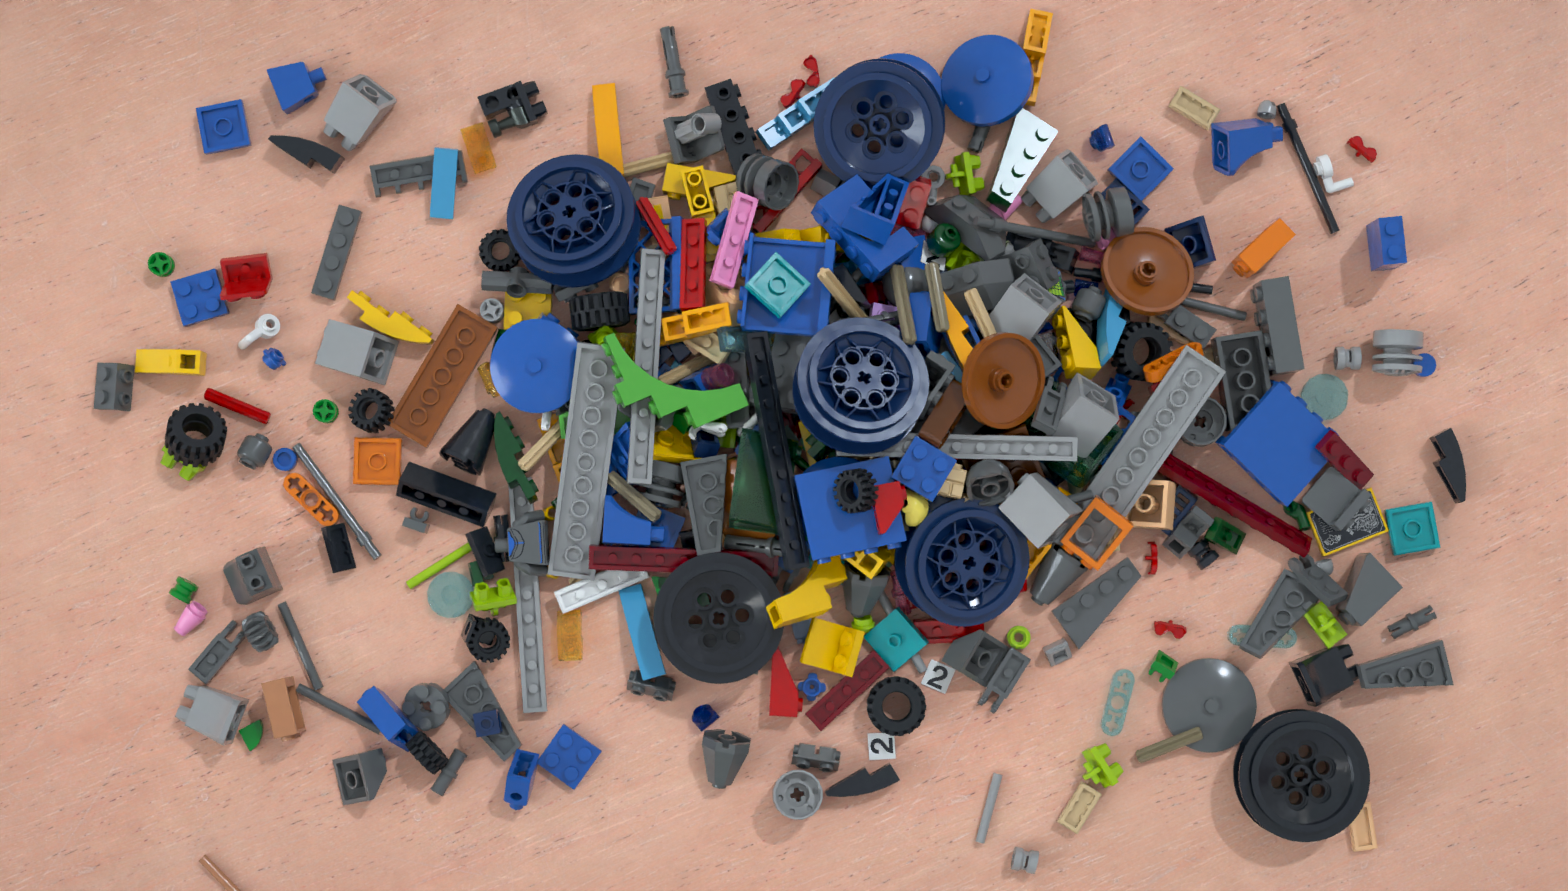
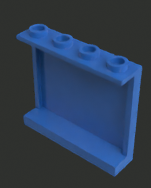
M750 233L749 240H745L744 254H748L747 263L742 265V277H745V285L775 252L785 259L811 285L780 319L744 286H740L739 300H743L742 309H738L737 323L741 324L742 331H767L772 334L813 337L818 331L829 325L832 294L817 277V273L820 272V268L824 267L825 269L829 268L834 274L836 240L826 239V243L773 239L754 237V233Z
M1270 380L1272 387L1227 437L1220 436L1215 443L1278 504L1288 507L1328 462L1315 446L1329 430H1334L1330 427L1326 428L1322 424L1323 419L1317 413H1311L1306 408L1308 404L1299 396L1295 397L1290 392L1292 389L1287 383L1282 380L1280 382Z
M889 456L794 475L811 561L817 560V564L832 562L831 557L840 555L841 559L855 557L854 552L864 550L865 555L879 552L878 547L887 545L888 550L902 547L901 542L907 541L901 511L886 533L878 535L873 506L868 511L850 514L847 511H842V506L838 507L836 503L839 499H834V495H837V491H833V487L837 486L834 481L839 479L837 477L838 474L843 473L842 471L866 469L867 473L871 472L873 474L871 479L876 478L877 482L874 483V486L894 482L890 478L892 476ZM854 482L853 493L857 499L859 491L856 483Z

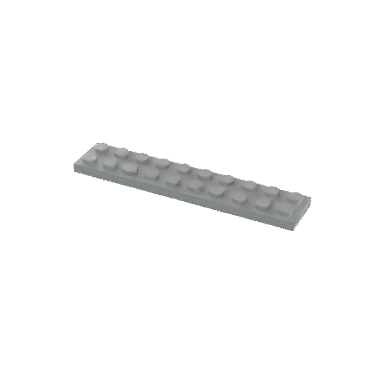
M577 343L547 574L591 581L595 580L596 570L589 569V545H599L618 408L612 391H615L613 386L621 382V379H616L611 366L614 363L611 357H606L600 344Z
M1186 345L1086 491L1092 490L1093 497L1097 495L1126 517L1226 371ZM1092 499L1079 502L1077 505L1084 510ZM1094 508L1070 540L1096 560L1118 529V526ZM1069 527L1054 541L1059 546L1063 545L1060 539ZM1076 553L1073 554V555L1076 556L1078 559H1080V560L1082 559V558L1079 557Z

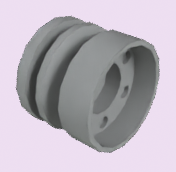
M1401 329L1373 331V347L1383 349V353L1373 355L1372 359L1383 361V364H1373L1372 371L1388 376H1409L1422 373L1423 367L1413 365L1412 362L1423 361V357L1412 354V350L1423 348L1424 332Z
M792 770L784 773L776 781L773 787L772 799L776 809L783 816L794 820H803L812 816L819 809L823 800V790L819 780L813 774L804 770ZM794 788H798V791H803V796L800 797L798 802L790 796L791 793H794Z

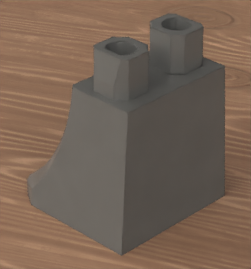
M265 546L237 556L235 559L227 562L223 568L238 604L248 605L283 589Z

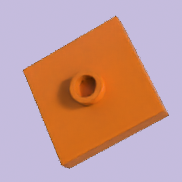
M354 437L353 484L398 485L402 466V439Z

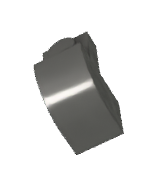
M1195 506L1186 513L1162 545L1181 559L1191 550L1199 536L1212 525L1214 519L1205 511Z

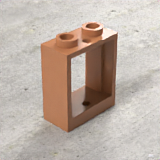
M285 677L261 683L274 739L281 738L282 742L299 738L300 732L306 731L294 677Z

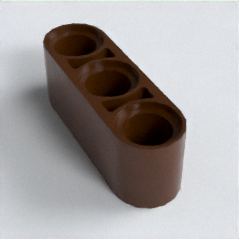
M956 379L952 380L918 434L920 439L937 449L944 445L967 409L962 394L961 382Z

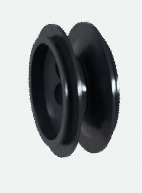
M717 552L694 557L677 567L665 580L658 593L653 616L658 644L672 665L693 679L714 684L731 683L745 679L760 670L771 659L778 648L784 626L774 629L766 606L775 599L780 598L781 595L771 577L760 566L742 556ZM725 590L732 591L734 594L733 602L724 603L721 600L722 592ZM702 593H706L711 597V603L706 607L700 606L697 602L698 596ZM739 609L747 610L749 614L748 620L739 622L735 617L736 611ZM716 612L718 614L723 613L725 615L723 618L724 624L720 625L717 623L715 625L713 623L715 618L713 614ZM693 615H698L702 619V625L697 629L691 628L688 623L689 618ZM734 630L739 633L740 640L738 643L730 644L727 641L726 636L729 631ZM713 634L717 639L716 645L706 647L703 643L704 636Z
M1289 709L1268 715L1257 722L1244 736L1234 759L1233 782L1240 804L1248 816L1260 827L1290 841L1315 842L1340 833L1355 820L1367 799L1370 785V769L1363 746L1355 734L1342 722L1326 714L1311 710ZM1302 745H1306L1309 749L1308 755L1305 757H1300L1299 748ZM1280 752H1284L1286 754V761L1279 765L1276 761V756ZM1320 761H1324L1326 764V770L1323 773H1318L1316 770V765ZM1300 770L1303 772V777H1295V771L1299 772ZM1279 775L1282 782L1280 786L1274 788L1271 780L1274 776ZM1315 784L1321 786V793L1318 796H1313L1311 792ZM1297 791L1299 799L1296 803L1291 804L1289 795Z

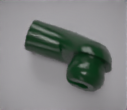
M1292 501L1288 507L1283 506L1284 512L1297 520L1300 531H1307L1311 528L1304 506L1295 501Z

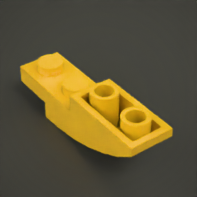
M703 165L682 170L680 173L691 217L705 218L708 226L716 216ZM706 238V263L715 261L719 245H713L708 238Z
M352 290L347 296L349 300L365 311L360 320L379 332L409 343L432 345L435 342L431 338L433 333L422 325L420 328L413 325L414 319L404 311L401 314L394 311L389 318L390 312L381 305H378L376 308L370 304L371 298L361 290L358 294Z

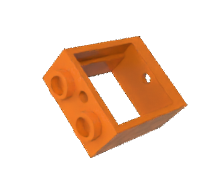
M1278 218L1231 261L1234 265V271L1241 277L1249 278L1296 234L1281 218Z
M1095 495L1094 499L1089 502L1083 512L1061 537L1060 542L1063 543L1061 547L1070 555L1076 553L1081 557L1080 562L1089 570L1095 568L1098 571L1134 526L1122 514ZM1094 508L1122 529L1098 560H1095L1070 540Z

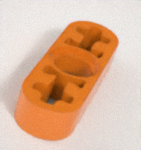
M1198 342L1187 343L1145 365L1143 368L1145 380L1150 383L1161 381L1186 345L1204 356L1202 345Z
M290 473L285 477L283 482L285 490L318 522L324 526L338 523L340 519L339 511L303 475ZM299 478L300 481L298 482V484L303 489H305L306 486H308L309 489L305 490L303 493L297 488L291 489V479L296 480ZM309 493H315L318 497V502L315 506L311 507L306 504L305 499ZM323 501L326 503L323 508L328 512L331 510L334 512L332 514L334 518L332 521H324L325 514L319 510L317 514L314 512L322 506Z

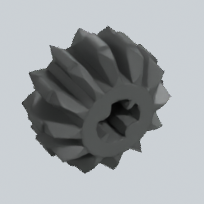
M264 612L252 613L242 621V629L245 636L256 651L263 652L269 650L278 643L279 638L275 630L276 628Z

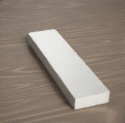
M604 570L595 574L594 581L583 579L554 591V594L564 614L647 579L649 575L647 571Z

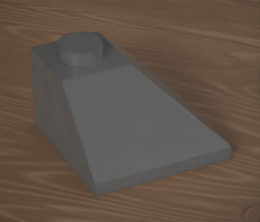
M980 629L953 640L941 661L986 688L987 683L1010 647Z
M382 748L332 760L343 806L375 798L387 772L386 759Z

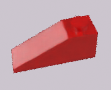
M778 647L772 656L769 716L797 717L798 712H802L803 698H798L799 693Z

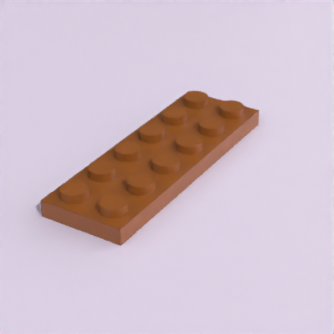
M457 304L395 408V411L392 413L394 418H389L388 421L391 422L389 426L428 448L497 332L498 327Z

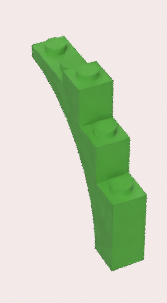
M614 333L603 338L604 343L601 344L606 357L610 356L614 363L611 366L616 379H621L620 383L613 386L615 391H612V395L616 404H621L622 408L649 397L650 402H648V406L652 415L657 414L659 419L685 408L686 412L683 415L688 426L692 425L696 429L749 405L740 383L723 389L706 391L688 390L668 385L650 376L636 365L623 350Z

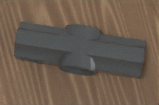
M523 267L511 268L509 272H482L481 288L484 291L507 292L509 296L514 298L524 297L526 293L553 294L554 285L541 280Z

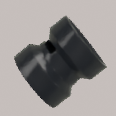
M1205 537L1195 543L1191 550L1187 552L1190 557L1195 558L1197 561L1196 565L1200 570L1209 566L1219 557L1215 550H1211L1209 542Z

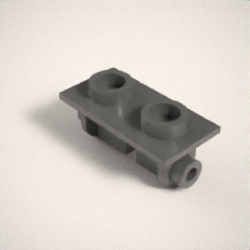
M636 669V671L631 670L627 690L638 696H643L644 694L653 696L658 701H672L676 682L672 681L673 678L657 676L655 683L650 682L651 679L643 681L640 670Z
M794 744L791 764H795L798 768L802 769L814 767L819 768L823 772L838 771L841 752L836 751V748L820 746L819 754H814L816 745Z

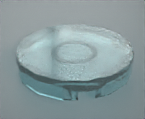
M1318 374L1305 383L1302 388L1301 398L1308 404L1306 408L1311 413H1317L1323 420H1330L1339 416L1345 410L1348 403V390L1344 382L1337 376Z
M444 572L436 576L429 585L427 591L429 605L440 616L445 618L459 617L471 608L473 602L470 599V592L474 591L471 581L463 574Z

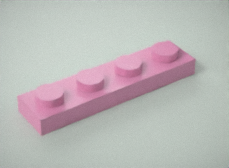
M739 191L734 192L710 276V282L729 289L734 288L744 254L745 240H748L759 199Z

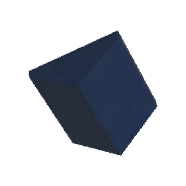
M1204 215L1164 229L1166 233L1173 236L1184 246L1192 260L1194 269L1211 265L1216 261Z

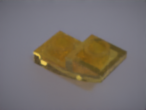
M483 122L461 128L460 131L474 173L477 174L496 168L497 165Z
M571 610L564 614L562 611H557L559 661L583 660L581 610Z

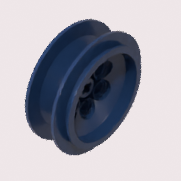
M870 59L848 67L825 88L818 101L814 115L815 142L828 168L844 182L858 174L871 190L887 174L909 183L920 177L937 156L945 133L944 107L933 84L916 68L893 59ZM889 95L893 100L892 106H883L881 104V97ZM860 101H866L870 105L868 113H862L859 110L858 104ZM902 111L906 112L909 115V122L900 123L897 119V114ZM880 118L884 119L883 123H887V126H883L882 129L877 128L878 124H875V121H878ZM854 124L863 126V135L858 136L853 133L852 128ZM895 134L902 136L903 145L895 146L891 141L892 136ZM870 141H878L881 145V150L879 152L871 151L869 148Z
M573 154L559 156L536 166L519 182L510 198L507 209L508 234L523 263L541 280L560 287H585L599 283L615 274L633 254L641 231L640 211L636 206V200L625 178L609 163L588 155ZM576 193H581L580 196L573 197ZM559 200L556 205H551L552 202ZM598 206L596 210L590 211L592 207ZM553 222L551 226L545 227L547 223ZM592 227L590 232H584L587 228ZM570 235L567 240H562L564 236Z
M861 317L839 320L818 331L803 350L792 383L794 406L806 429L828 447L855 455L882 452L902 441L918 420L925 407L929 393L927 366L915 344L906 345L903 342L901 331L896 327L880 320ZM851 358L856 364H849L846 359ZM875 360L880 366H873L870 361ZM833 377H840L844 383H837ZM881 381H888L891 387H885ZM850 397L855 403L850 404L846 402L845 398ZM869 399L876 400L879 403V405H872L869 402Z
M965 498L953 499L933 509L918 526L909 527L910 531L905 532L907 541L901 542L902 547L895 548L894 552L895 573L903 593L917 608L942 623L964 627L988 622L1003 613L1014 602L1023 588L1027 577L1029 547L1026 536L998 508L999 504L981 506L978 503L983 500L973 499V502L970 500L965 502ZM965 533L964 541L959 543V536ZM986 540L985 547L980 550V543ZM948 550L947 557L941 560L942 552ZM990 563L988 571L984 572L985 564ZM951 572V579L945 582L946 575ZM973 579L971 587L966 588L967 582Z

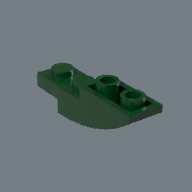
M499 411L496 413L494 423L495 448L499 464L510 489L519 485L528 502L532 504L538 501L536 493L539 490L533 479L528 481L525 473L528 471H523L517 461L524 456L522 449L525 446L519 435L514 437L511 432L514 426L509 417H503Z

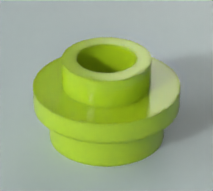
M865 615L862 618L854 617L851 627L867 633L875 627V622L872 620L871 615Z
M1014 626L1007 634L1009 645L1015 649L1025 648L1031 639L1029 631L1023 626ZM1016 633L1022 634V641H1015L1014 636Z

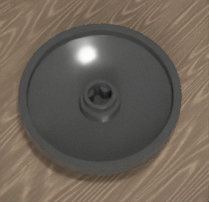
M1214 658L1196 659L1176 670L1164 688L1161 704L1163 718L1171 734L1175 736L1195 727H1200L1203 739L1186 746L1197 751L1209 753L1224 751L1238 744L1251 729L1257 709L1255 692L1246 675L1229 662Z

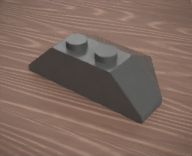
M956 195L938 200L934 205H929L925 208L924 214L938 225L942 223L953 225L961 236V242L985 261L995 260L1005 254L1006 231L994 232L986 227L973 224L975 216L989 219L991 217L1002 218L976 197Z
M1009 258L979 261L940 273L943 291L960 315L964 316L967 314L968 317H972L973 314L964 297V293L967 290L977 289L988 312L995 308L1010 285L1015 282Z

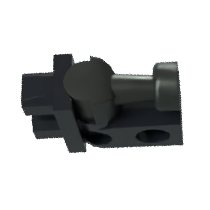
M518 81L477 97L486 119L489 120L487 122L494 138L501 136L502 130L515 126L523 129L530 125L538 124L537 119L548 114L543 101L531 105L528 99L540 94L535 81L524 84ZM506 111L509 114V117L499 122L496 119H492Z

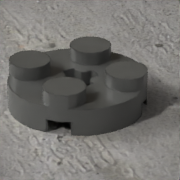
M419 683L406 694L402 710L412 724L423 731H428L439 727L448 719L450 715L449 696L436 683ZM429 701L431 703L429 706L431 711L425 710L423 702Z

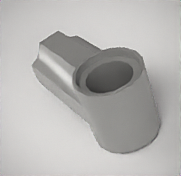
M717 113L694 114L691 119L677 125L674 131L676 139L681 144H688L708 134L718 133L722 125L721 118Z

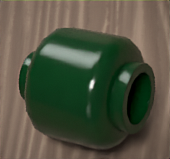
M942 223L937 225L927 236V247L933 255L945 258L950 256L960 246L961 236L953 225Z

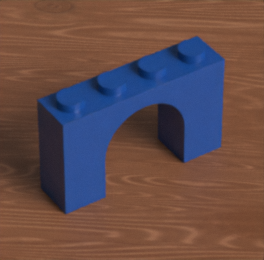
M856 174L817 201L811 214L814 216L815 221L821 224L829 233L831 239L836 240L846 256L853 260L860 268L861 273L873 283L890 271L894 264L898 265L912 255L919 243L904 226L889 236L885 245L866 240L857 233L841 227L850 206L853 203L856 204L865 193L867 194L871 191L866 183Z

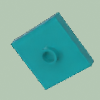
M775 252L744 287L780 319L811 283Z
M1432 502L1384 510L1393 556L1441 548Z
M899 607L894 609L864 635V639L893 672L929 643Z

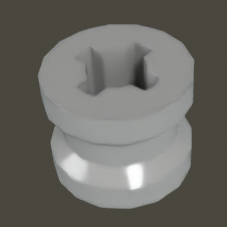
M486 299L480 306L481 316L490 323H497L504 317V306L497 299Z

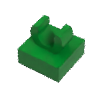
M1158 650L1152 660L1149 675L1157 671L1161 674L1159 682H1163L1166 678L1170 680L1176 672L1178 662L1161 650Z

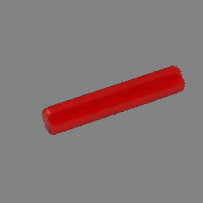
M640 197L636 201L638 210L664 254L672 255L677 250L675 243L647 197Z
M207 388L204 393L205 400L260 423L267 424L271 414L214 389Z

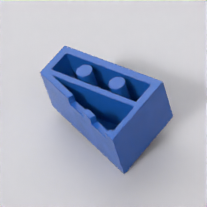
M887 174L872 187L870 192L865 193L856 204L853 203L850 206L841 227L885 245L896 223L909 182Z

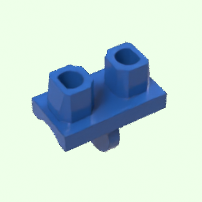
M1116 373L1114 379L1110 377L1105 390L1115 395L1116 403L1123 407L1132 386L1128 385L1130 378Z

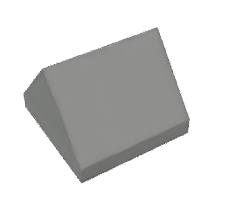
M821 168L810 189L826 196L838 187L841 179Z
M1064 638L1043 647L1051 667L1072 658L1069 645Z

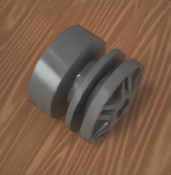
M752 154L747 157L741 164L736 178L737 191L759 199L758 204L772 210H782L788 207L794 200L799 185L798 172L795 166L789 162L774 159L764 154Z
M1124 186L1107 189L1105 200L1099 191L1094 192L1093 196L1090 193L1083 194L1082 216L1085 228L1092 242L1100 241L1101 236L1104 240L1109 239L1111 228L1116 237L1133 234V209L1128 192Z
M1208 397L1196 415L1199 419H1205L1203 423L1204 428L1200 426L1195 427L1196 419L1194 418L1181 436V440L1184 443L1193 447H1204L1214 443L1222 436L1226 428L1227 416L1223 407L1215 399Z
M653 460L651 485L637 484L646 488L645 493H640L655 506L667 509L681 508L682 502L672 500L673 495L684 497L685 494L675 489L676 484L684 485L681 466Z

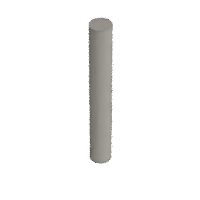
M993 773L976 842L985 843L1003 776L1001 774Z

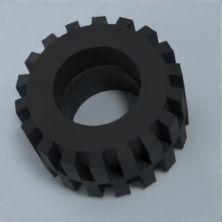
M619 291L581 295L569 300L573 330L595 331L602 326L616 328L630 323L626 293Z
M1127 323L1112 355V367H1117L1115 371L1127 378L1146 381L1143 371L1144 366L1172 352L1170 347L1173 346V343L1167 340L1170 337L1169 334L1162 332L1163 328L1155 326L1153 323ZM1144 338L1149 346V355L1145 362L1138 365L1133 357V348L1138 340Z
M189 403L188 407L185 405L180 406L179 411L175 409L172 412V416L168 419L165 434V448H168V454L170 456L174 455V460L176 462L182 461L184 466L192 464V467L198 468L199 464L204 467L208 466V462L214 463L216 458L222 454L227 434L226 421L224 418H221L219 411L214 412L213 407H204L202 403H199V406ZM197 431L204 434L207 438L193 439L185 433Z
M899 676L887 677L876 683L871 689L867 698V712L873 725L882 733L890 736H904V734L912 733L914 729L921 725V721L924 720L926 699L919 686L911 680ZM893 692L903 693L910 701L909 713L900 720H892L883 712V701L888 694Z

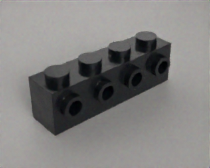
M728 79L705 87V93L710 106L715 107L716 113L721 118V133L725 150L734 175L737 178V172L743 161L752 154H762L761 149L756 150L753 143L757 138L753 127L748 128L746 123L749 115L745 105L740 106L738 98L742 96L738 84L733 85L732 80Z
M408 462L403 471L396 492L398 497L481 527L485 526L493 510L497 493L412 462Z

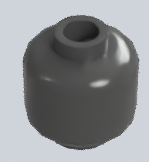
M1094 286L1081 288L1072 303V310L1075 312L1074 316L1088 323L1092 320H1097L1101 316L1106 303L1105 297L1101 294L1102 291Z
M256 433L255 436H246L237 451V455L240 458L239 462L253 470L256 467H263L272 452V447L268 443L269 439L259 433Z

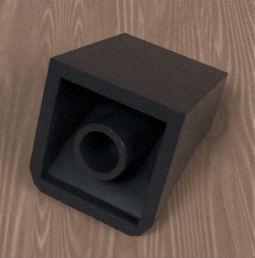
M1349 644L1332 646L1329 649L1324 648L1289 662L1308 705L1314 707L1321 705L1334 695L1354 685L1353 681L1359 679L1356 669L1358 664L1346 667L1343 661L1353 656V651Z

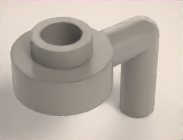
M935 165L929 166L922 174V177L928 179L929 175L933 172L938 175L937 181H931L932 186L927 200L929 205L936 203L937 188L945 181L944 171Z

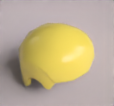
M906 489L908 505L902 508V511L905 513V522L907 526H918L928 514L929 503L927 499L910 489Z

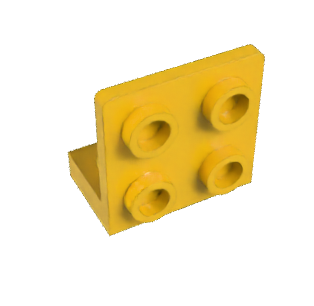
M814 617L811 619L800 662L852 677L865 632Z

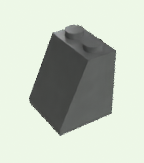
M1359 553L1355 558L1343 588L1348 593L1347 599L1337 603L1335 608L1339 612L1337 616L1346 625L1363 626L1403 587L1371 553Z

